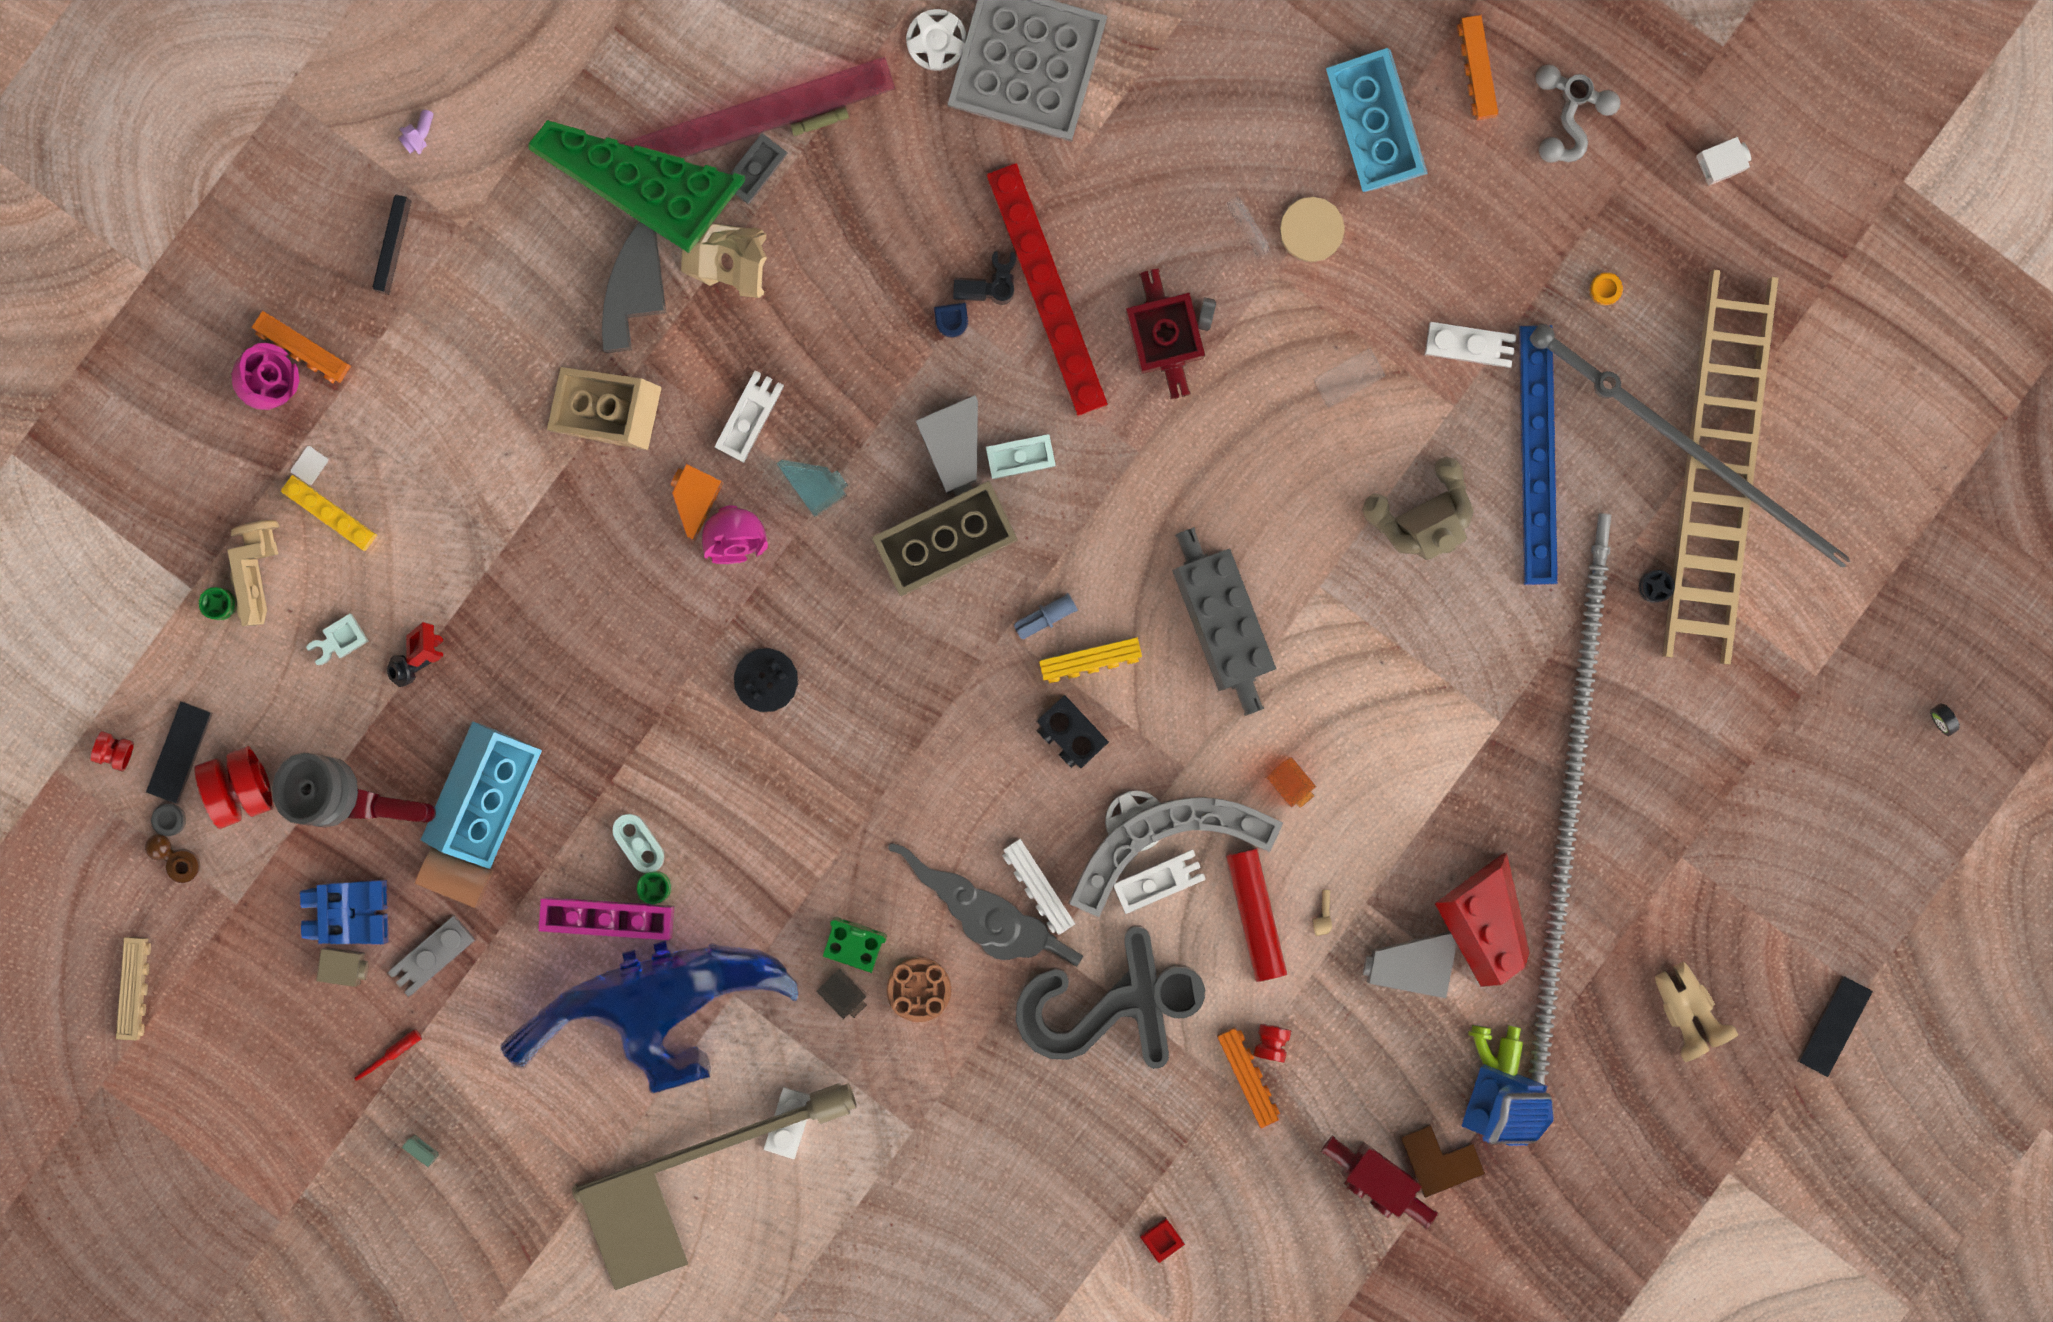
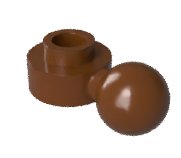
M160 834L153 835L146 841V854L154 860H165L166 872L173 881L187 883L196 877L200 870V861L194 852L187 849H180L174 852L171 849L170 840ZM185 862L188 865V871H178L177 863Z

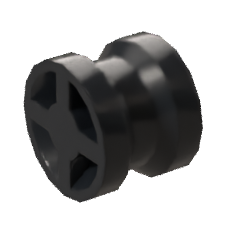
M1650 571L1640 579L1638 584L1639 593L1648 602H1663L1673 594L1674 581L1671 575L1665 571Z

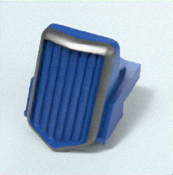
M1484 1064L1480 1068L1461 1126L1484 1135L1483 1141L1490 1144L1528 1146L1529 1143H1535L1554 1121L1553 1100L1551 1095L1546 1093L1548 1086L1519 1074L1512 1076Z

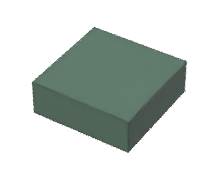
M416 1135L410 1137L402 1147L427 1167L432 1165L439 1156V1152Z

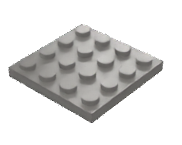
M977 0L947 104L948 107L1072 142L1107 16L1054 0Z

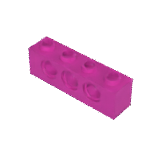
M544 897L541 898L538 931L670 940L673 937L675 906Z

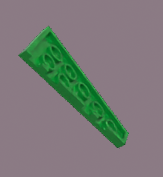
M549 120L545 122L528 144L530 151L687 253H690L745 182V176L734 173L731 175L717 171L716 167L709 165L702 167L685 162L684 158L638 145L631 147L620 144L617 139L609 137L605 139L586 134L585 130Z

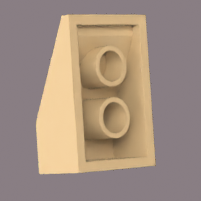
M560 367L547 430L619 446L648 450L662 387L641 378Z

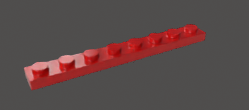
M1017 163L986 174L1077 416L1079 417L1108 406Z

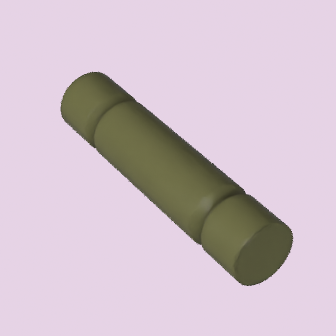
M843 106L835 111L831 110L804 119L802 122L792 123L790 126L793 135L797 136L804 132L836 123L838 120L848 119L849 116L846 107Z

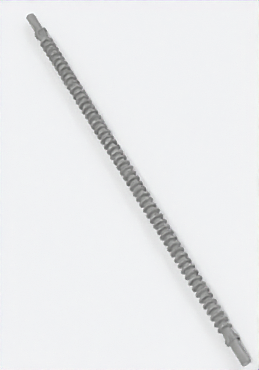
M1601 513L1598 514L1595 545H1592L1591 548L1593 565H1589V569H1592V574L1587 576L1591 579V583L1586 585L1590 588V592L1585 594L1589 601L1584 603L1588 610L1583 612V615L1586 616V621H1582V624L1585 625V630L1581 631L1584 639L1580 640V643L1583 644V649H1579V652L1582 653V658H1578L1581 667L1576 669L1580 672V675L1575 678L1576 681H1579V684L1574 687L1578 693L1573 696V699L1576 700V705H1572V708L1575 709V714L1571 715L1574 718V723L1570 724L1573 732L1569 733L1572 741L1568 742L1571 750L1566 753L1570 756V759L1565 762V764L1569 765V768L1564 771L1568 777L1563 780L1566 788L1562 789V792L1565 793V798H1561V801L1564 802V807L1560 808L1563 816L1559 817L1562 825L1558 826L1561 834L1556 837L1560 840V843L1555 846L1559 849V852L1554 855L1555 858H1558V861L1553 864L1556 867V872L1552 873V876L1555 877V882H1551V885L1554 886V891L1550 892L1553 900L1549 901L1552 909L1548 910L1551 918L1546 921L1550 924V927L1545 930L1549 933V936L1544 939L1545 942H1548V945L1543 948L1546 951V956L1542 957V960L1545 961V966H1541V969L1544 970V975L1540 976L1543 984L1539 985L1542 993L1538 994L1541 1002L1536 1005L1540 1008V1011L1535 1014L1539 1017V1020L1534 1023L1538 1029L1533 1032V1035L1536 1036V1040L1532 1041V1044L1535 1045V1050H1531V1053L1534 1054V1059L1530 1060L1533 1068L1529 1069V1072L1532 1073L1531 1079L1544 1085L1545 1075L1549 1074L1545 1067L1550 1065V1062L1546 1060L1547 1056L1551 1055L1548 1052V1047L1552 1046L1549 1038L1553 1037V1034L1550 1033V1028H1554V1024H1551V1019L1555 1018L1552 1010L1557 1008L1553 1005V1001L1558 999L1554 992L1559 990L1555 983L1560 981L1556 974L1561 971L1558 968V963L1562 962V959L1559 958V953H1563V950L1560 949V944H1564V940L1561 939V935L1565 934L1562 926L1567 924L1566 921H1563V917L1568 915L1564 908L1569 906L1565 899L1570 896L1566 890L1571 887L1568 884V879L1572 878V875L1569 874V869H1573V866L1570 865V860H1574V856L1571 855V851L1575 850L1572 842L1577 840L1576 837H1573V833L1578 831L1574 824L1579 822L1575 815L1580 812L1576 806L1581 803L1578 800V795L1582 794V791L1579 790V785H1583V782L1580 781V776H1584V772L1581 771V767L1585 766L1582 758L1587 756L1586 753H1583V749L1588 747L1584 740L1589 738L1585 731L1590 728L1586 722L1591 719L1588 716V711L1592 710V707L1589 706V701H1593V698L1590 697V692H1594V688H1591V683L1595 682L1592 674L1597 672L1593 669V665L1598 663L1594 656L1599 654L1595 647L1600 645L1596 638L1601 635L1598 632V627L1602 626L1599 618L1603 617V614L1600 613V608H1604V604H1601V599L1605 598L1602 590L1607 588L1603 585V581L1608 579L1607 576H1604V572L1609 570L1606 567V560L1611 547H1608L1611 515Z

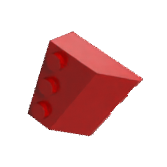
M1503 853L1434 903L1481 987L1503 985L1525 968L1530 954L1507 853Z

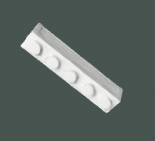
M1018 839L1003 849L1005 852L1002 855L1008 865L1013 864L1015 867L1014 875L1019 882L1024 881L1026 884L1025 892L1030 899L1035 898L1038 905L1035 907L1041 916L1046 915L1049 922L1046 924L1051 932H1057L1060 935L1075 925L1074 920L1022 840Z

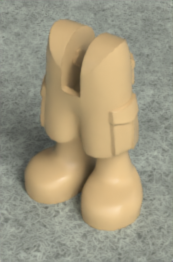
M1683 961L1673 966L1678 981L1684 989L1683 991L1677 992L1675 984L1666 971L1656 975L1655 981L1664 1001V1011L1672 1027L1680 1026L1684 1037L1681 1056L1684 1062H1688L1710 1050L1692 1021L1694 1016H1697L1702 1024L1711 1047L1725 1044L1736 1038L1739 1034L1733 1025H1722L1715 1019L1711 1013L1715 1005L1707 989L1698 982L1689 966Z

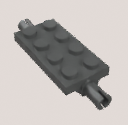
M1195 527L1175 534L1186 562H1184L1183 566L1173 569L1172 572L1218 691L1230 687L1232 690L1236 689L1245 716L1264 709V706H1262L1253 682L1256 681L1255 677L1277 668L1231 549L1229 548L1208 556V554L1203 553Z

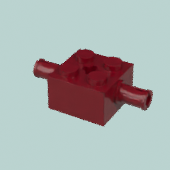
M1158 268L1152 269L1150 272L1153 284L1150 281L1148 271L1139 273L1146 302L1126 308L1125 314L1141 375L1158 370L1165 372L1170 399L1172 400L1180 397L1177 384L1179 385L1182 397L1191 395L1183 367L1186 366V363L1204 359L1205 352L1190 293L1173 297L1165 296L1159 273L1160 269ZM1162 326H1165L1167 331H1173L1174 333L1170 335L1167 342L1164 341L1163 337L1158 338L1156 335L1160 333Z
M1332 1135L1324 1144L1320 1152L1344 1168L1341 1174L1346 1179L1343 1183L1346 1185V1188L1361 1199L1365 1194L1372 1199L1370 1204L1373 1205V1208L1385 1217L1389 1218L1393 1214L1400 1218L1405 1213L1425 1229H1428L1434 1222L1438 1212L1415 1197L1422 1188L1419 1182L1363 1141L1358 1150L1354 1152Z

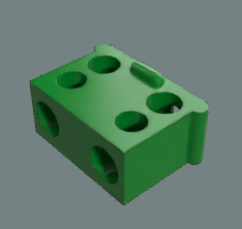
M834 917L830 922L832 929L822 957L872 973L881 945L886 942L887 935L884 932ZM832 943L840 944L841 949L834 950ZM868 953L872 959L867 961L863 958L862 954Z

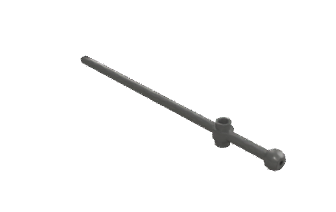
M1539 324L1529 337L1534 347L1538 349L1548 348L1594 383L1595 393L1599 397L1605 399L1615 398L1837 565L1847 567L1846 564L1834 556V553L1850 563V559L1846 554L1621 387V380L1616 373L1610 371L1601 373L1554 338V330L1549 325ZM1603 381H1608L1612 389L1605 388Z

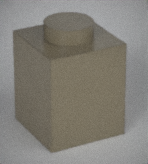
M329 947L321 949L316 981L352 987L359 986L361 980H366L369 962L364 961L365 953Z

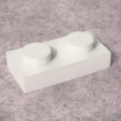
M783 1087L774 1116L806 1105V1102L810 1100V1095ZM807 1119L770 1132L763 1150L795 1159Z

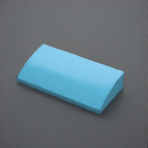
M1385 48L1326 68L1362 191L1375 190L1428 174L1391 50Z

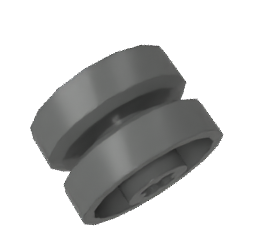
M310 753L292 755L281 764L275 774L272 785L273 802L279 814L289 822L324 828L336 826L347 819L355 807L358 795L357 779L351 767L341 759Z

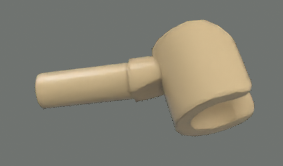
M1322 890V917L1312 919L1315 936L1327 935L1332 929L1329 911L1331 890Z

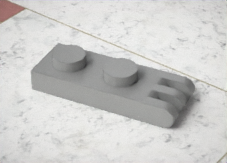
M453 916L395 965L388 974L392 978L403 970L405 975L396 983L399 987H402L411 980L414 984L409 986L404 992L410 997L476 939L458 918Z

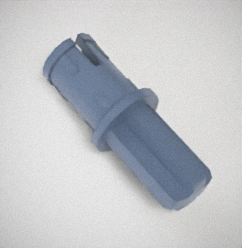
M1067 593L1065 596L1044 607L1042 604L1039 605V610L1015 622L1014 628L1019 637L1025 639L1048 626L1050 628L1054 627L1053 623L1073 612H1077L1078 609L1070 594Z

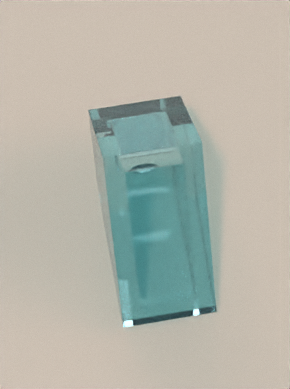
M786 460L776 463L815 518L847 496L843 489L848 485L837 470L831 473L827 467Z

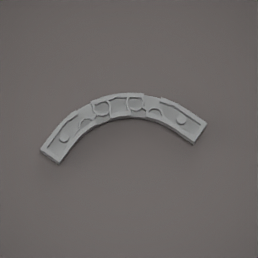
M1183 798L1154 805L1124 821L1103 840L1087 862L1068 903L1099 917L1117 878L1127 864L1143 848L1167 836L1190 830L1216 831L1240 838L1270 852L1283 822L1239 803L1216 798Z

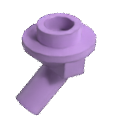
M421 111L416 129L411 124L399 129L403 135L398 139L409 153L416 150L420 155L427 146L424 138L429 132L434 116L431 111Z

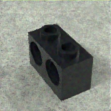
M1066 695L1036 721L1040 725L1036 731L1049 745L1055 741L1063 749L1058 755L1071 768L1077 764L1081 769L1109 743ZM1058 712L1064 713L1069 720L1068 727L1062 732L1054 731L1050 726L1051 716ZM1079 736L1088 738L1091 743L1090 751L1085 755H1077L1072 749L1073 740Z

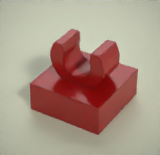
M422 622L406 635V662L408 665L418 667L426 660L437 662L443 657L442 652L434 649V647L443 642L441 636L434 634V625Z

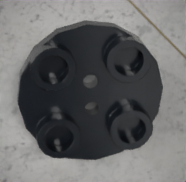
M771 648L756 649L746 654L738 663L734 674V687L739 699L750 709L759 712H774L785 707L795 696L799 685L798 673L792 660L783 652ZM761 672L765 673L764 678L759 677ZM769 682L773 684L772 688L767 687Z

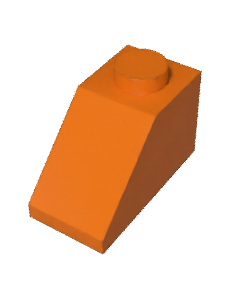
M686 464L684 470L678 468L670 485L675 487L672 494L686 535L696 541L724 483Z

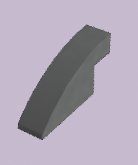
M640 221L625 241L608 281L602 318V340L605 353L632 350L628 318L666 314L657 234Z

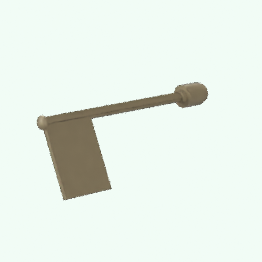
M838 1083L810 1093V1100L804 1106L580 1186L575 1184L572 1188L573 1197L584 1206L614 1289L618 1290L688 1265L655 1173L809 1118L812 1120L817 1119L820 1124L848 1115L850 1110L857 1108L850 1085L848 1083L844 1085Z

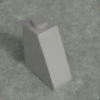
M975 395L916 420L946 493L953 492L955 497L973 489L971 484L977 482L978 400Z
M1444 932L1374 949L1372 956H1366L1363 975L1368 976L1367 982L1369 984L1446 998L1457 943L1451 932Z

